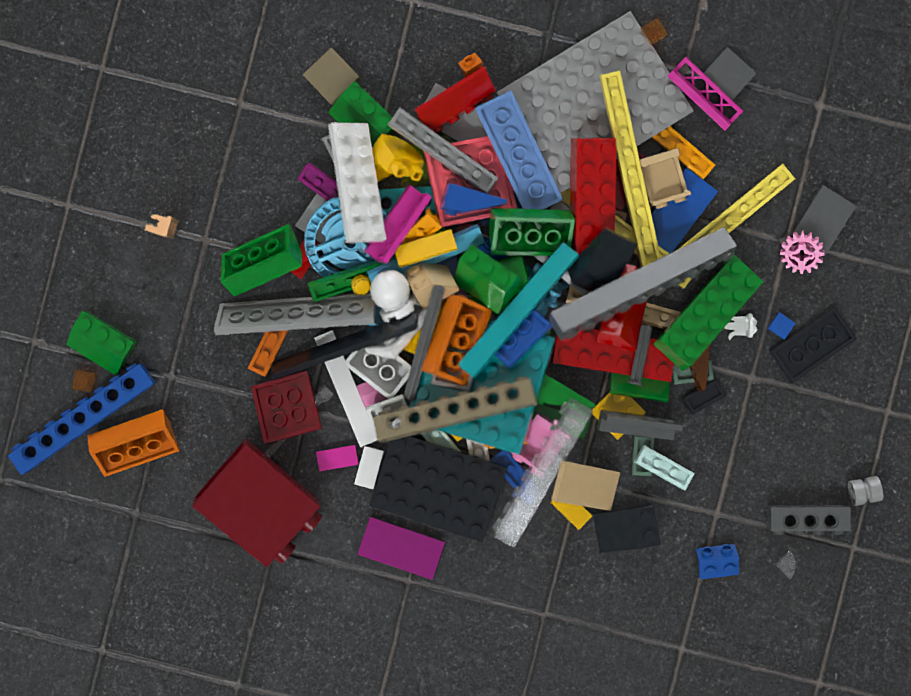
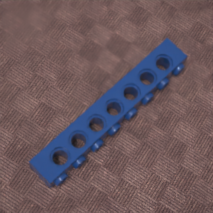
M132 364L126 369V374L123 376L118 374L110 380V385L105 388L101 386L93 392L94 396L90 399L87 397L83 398L77 403V408L74 410L68 409L60 415L61 419L56 422L52 420L44 426V431L41 433L37 431L28 437L29 441L25 444L19 443L11 449L12 453L8 457L21 475L27 474L155 385V380L144 364ZM128 378H132L135 381V386L132 389H129L126 385ZM113 389L118 392L116 400L110 397V392ZM95 401H99L102 404V409L99 412L94 409ZM80 412L84 413L86 417L83 423L77 419V415ZM63 424H67L69 427L67 434L61 431ZM47 435L51 436L53 439V442L50 446L45 443V437ZM31 446L36 449L34 457L30 456L28 452Z

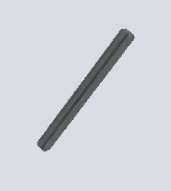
M434 285L403 395L406 400L413 401L416 397L422 375L421 369L430 346L445 288L439 285Z

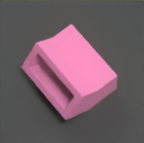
M367 382L357 386L365 407L387 399Z

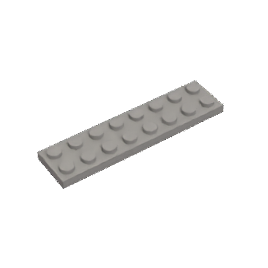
M371 293L365 295H335L314 302L312 297L222 303L219 306L214 331L215 335L374 324L376 303L373 301Z

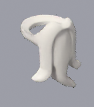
M749 313L746 316L733 317L731 320L734 322L728 323L724 327L725 329L734 330V332L728 335L729 340L735 335L752 338L753 334L757 331V320Z

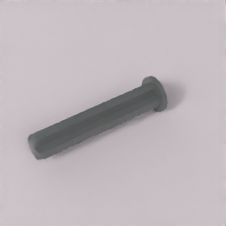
M641 325L630 381H627V383L643 386L641 379L652 330L651 326Z

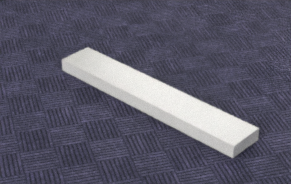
M333 330L314 339L317 346L336 340ZM344 356L324 363L358 443L362 447L377 441V435L365 411V405L349 368L343 364L346 360Z

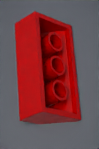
M483 66L415 109V116L418 121L438 134L443 130L442 127L444 125L456 123L460 120V115L465 112L468 115L475 111L476 106L481 102L486 103L494 99L493 95L496 90L485 67Z
M627 264L619 278L638 270V268ZM647 301L642 304L636 303L624 313L618 312L614 314L608 321L604 322L602 320L596 342L636 351Z

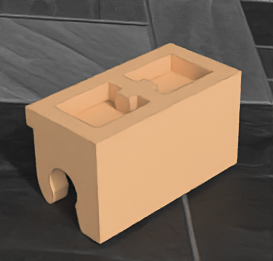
M152 215L153 219H158L159 221L157 227L146 225L145 230L173 239L179 220L170 216L166 218Z

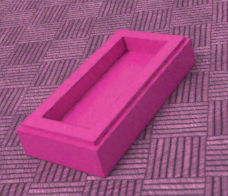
M356 445L316 451L319 471L359 465Z

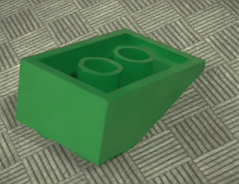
M545 374L537 399L539 404L543 405L545 402L549 405L595 407L596 404Z

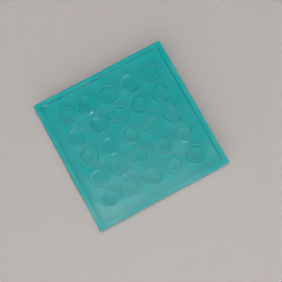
M489 319L485 332L495 321ZM544 335L510 370L494 355L474 378L472 390L468 394L476 392L475 389L487 386V389L495 387V384L506 381L509 384L514 383L516 378L527 377V379L533 381L538 399L556 339ZM422 371L416 397L413 401L411 400L409 407H416L417 403L422 401H429V403L437 402L436 398L448 396V399L456 397V393L463 391L431 384L433 375ZM514 389L509 393L511 400L518 397V390ZM494 394L490 397L489 402L491 405L498 402V395ZM478 399L470 402L471 409H476L479 405ZM458 404L451 406L450 411L452 414H456L459 411ZM535 406L436 430L520 455ZM434 409L431 412L432 419L438 418L440 414L439 409ZM416 413L412 416V422L418 423L420 415Z

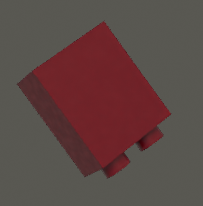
M245 439L197 493L192 503L194 509L266 568L274 559L280 564L284 563L296 547L291 542L292 538L300 529L306 534L310 533L322 518V515L317 512L320 507L318 498L248 439Z

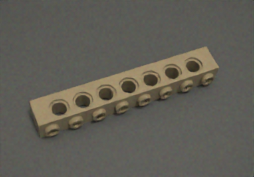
M519 377L515 379L514 383L499 382L493 388L487 389V386L479 387L473 393L468 394L467 391L456 393V397L448 399V396L436 398L437 402L429 403V401H422L417 403L416 407L402 406L397 408L398 411L390 413V410L379 412V416L373 417L377 440L383 443L538 405L533 381L527 379V377ZM514 389L518 390V397L511 400L509 393ZM497 394L499 397L498 402L491 405L489 402L490 397ZM474 399H478V407L476 409H471L470 402ZM454 404L459 405V411L456 414H452L450 411L451 406ZM434 409H439L440 414L438 418L432 419L431 412ZM418 413L420 420L418 423L413 424L412 416ZM399 418L401 424L398 428L394 429L393 421Z

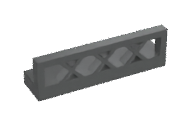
M600 410L597 425L599 431L674 440L675 431H682L683 425L675 419Z

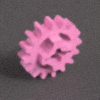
M804 231L801 232V235L794 232L793 238L787 236V242L782 243L784 249L780 250V255L784 256L781 261L787 262L786 268L793 267V273L797 269L800 270V274H803L804 270L811 273V267L817 269L818 263L823 262L821 257L824 256V250H822L823 243H818V236L812 238V232L808 236L805 235ZM800 250H804L805 254L802 255L800 253Z

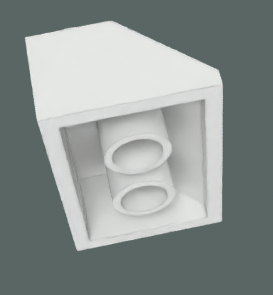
M364 348L352 352L343 363L388 399L393 398L409 377L411 365L399 355L392 359L369 354Z

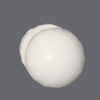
M387 270L380 272L373 279L370 288L371 296L376 305L382 308L380 315L384 322H389V318L396 317L398 320L415 310L414 305H419L416 296L410 294L408 280L400 272Z

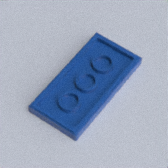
M688 168L683 171L687 190L691 192V195L686 196L687 200L675 203L674 200L668 201V206L659 209L655 208L651 214L658 246L669 254L674 251L718 192Z

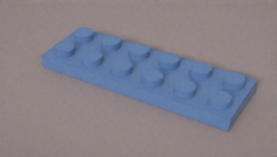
M508 91L476 107L477 115L522 209H545L562 201L563 198L512 91Z

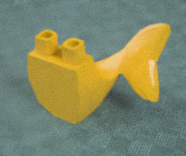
M381 134L372 147L377 183L391 175L400 178L409 176L412 180L419 181L423 174L421 168L424 164L419 152L409 143L398 137Z

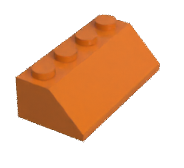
M451 295L447 297L421 371L466 386L469 374L462 370L459 375L452 376L448 373L447 367H449L451 373H458L461 369L458 364L467 354L447 350V347L471 350L484 335L492 310L462 296Z
M163 409L87 435L89 453L104 477L180 451L171 423Z

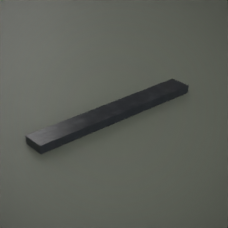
M414 311L398 320L395 318L389 322H383L274 361L271 376L274 380L417 330L419 316Z

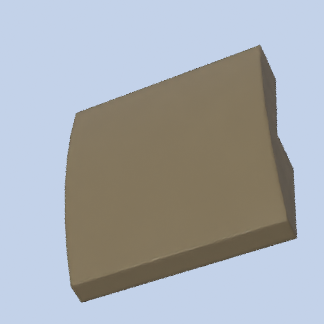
M332 48L303 74L305 79L331 105L337 101L340 95L354 81L357 82L361 79Z

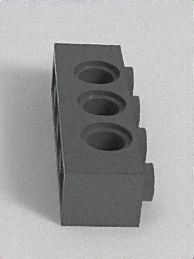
M767 505V529L773 531L774 535H785V531H793L795 535H804L805 531H812V534L823 535L825 531H832V534L842 535L844 531H851V507L846 505ZM791 515L793 522L790 525H786L785 518ZM811 515L813 518L812 523L806 525L805 518ZM831 515L832 522L826 525L824 522L825 517Z

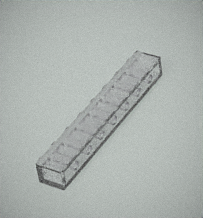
M570 398L568 403H563L559 411L561 413L558 420L554 419L550 426L552 432L549 437L545 435L540 444V447H542L539 454L535 453L530 463L533 465L530 470L526 469L521 477V480H523L521 486L515 487L511 495L514 497L511 503H506L502 510V513H504L502 519L498 518L493 526L495 530L493 537L515 548L558 474L561 460H566L592 415L591 408Z

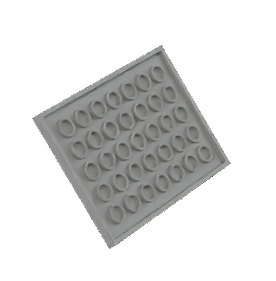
M631 11L496 93L497 96H500L508 91H512L560 194L570 188L571 138H612L599 78L600 75L620 71L636 146L641 145L694 111L680 88L667 77L670 74Z

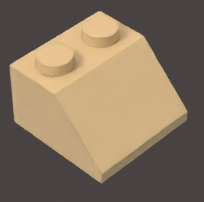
M421 262L411 266L404 272L414 295L424 310L428 307L434 285L445 288L442 300L460 291L446 265Z

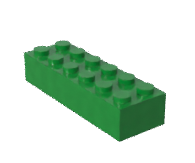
M734 255L730 260L721 265L653 345L681 371L686 370L692 366L763 281Z

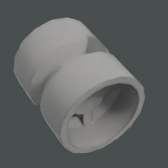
M878 476L867 477L864 479V482L861 479L848 481V492L853 506L863 505L867 500L870 503L883 500V489Z

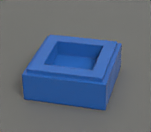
M778 312L767 329L785 340L796 323Z

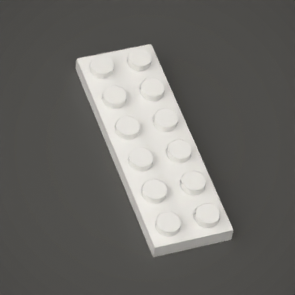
M331 123L328 126L346 243L383 242L386 240L368 123Z

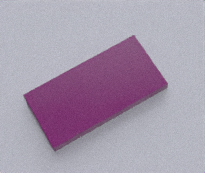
M370 516L357 555L433 580L445 541Z

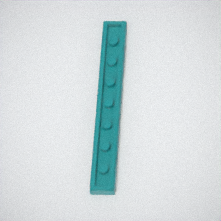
M562 243L460 361L458 366L475 378L578 259L579 254Z

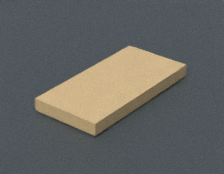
M561 460L552 500L611 511L620 472Z

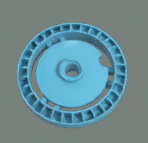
M339 197L332 198L319 206L311 215L305 230L304 245L306 255L313 268L322 277L341 272L324 262L325 260L339 268L350 269L371 262L374 259L363 251L369 242L353 244L345 242L342 212L335 214L325 223L321 233L325 235L326 240L321 244H315L316 232L321 222L331 213L341 210ZM381 208L384 221L387 213ZM321 249L324 254L322 256H320L318 253V251Z

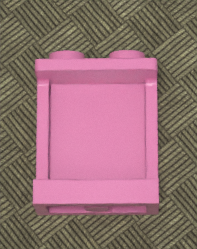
M537 411L527 431L528 444L523 445L520 455L511 453L513 454L512 457L519 463L525 462L528 464V468L534 473L539 474L540 472L544 475L547 467L563 444L570 438L571 432Z

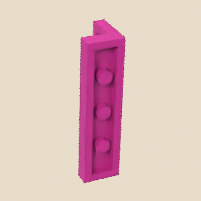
M687 57L667 76L724 131L743 112L727 94ZM686 63L692 68V76H683L678 70ZM695 79H703L706 82V90H698L695 87ZM717 92L720 95L721 103H712L709 100V93ZM723 106H732L737 112L729 119L723 114Z
M408 185L383 221L386 240L383 242H369L363 251L376 261L387 264L432 197L428 194H421L414 187Z

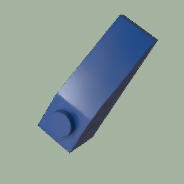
M449 183L445 186L440 209L445 210V214L456 216L457 214L505 205L507 200Z

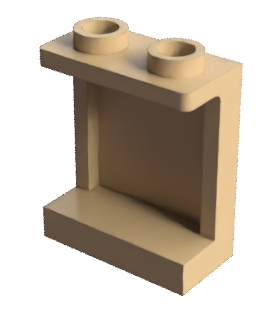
M678 148L640 159L650 207L656 206V209L668 206V201L674 200L675 203L687 200L686 196L691 195V192L687 190L678 160L680 156Z

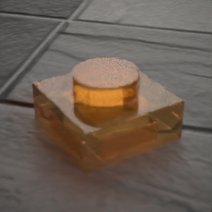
M658 18L641 28L650 45L657 43L668 35Z
M75 369L71 389L92 393L96 373Z

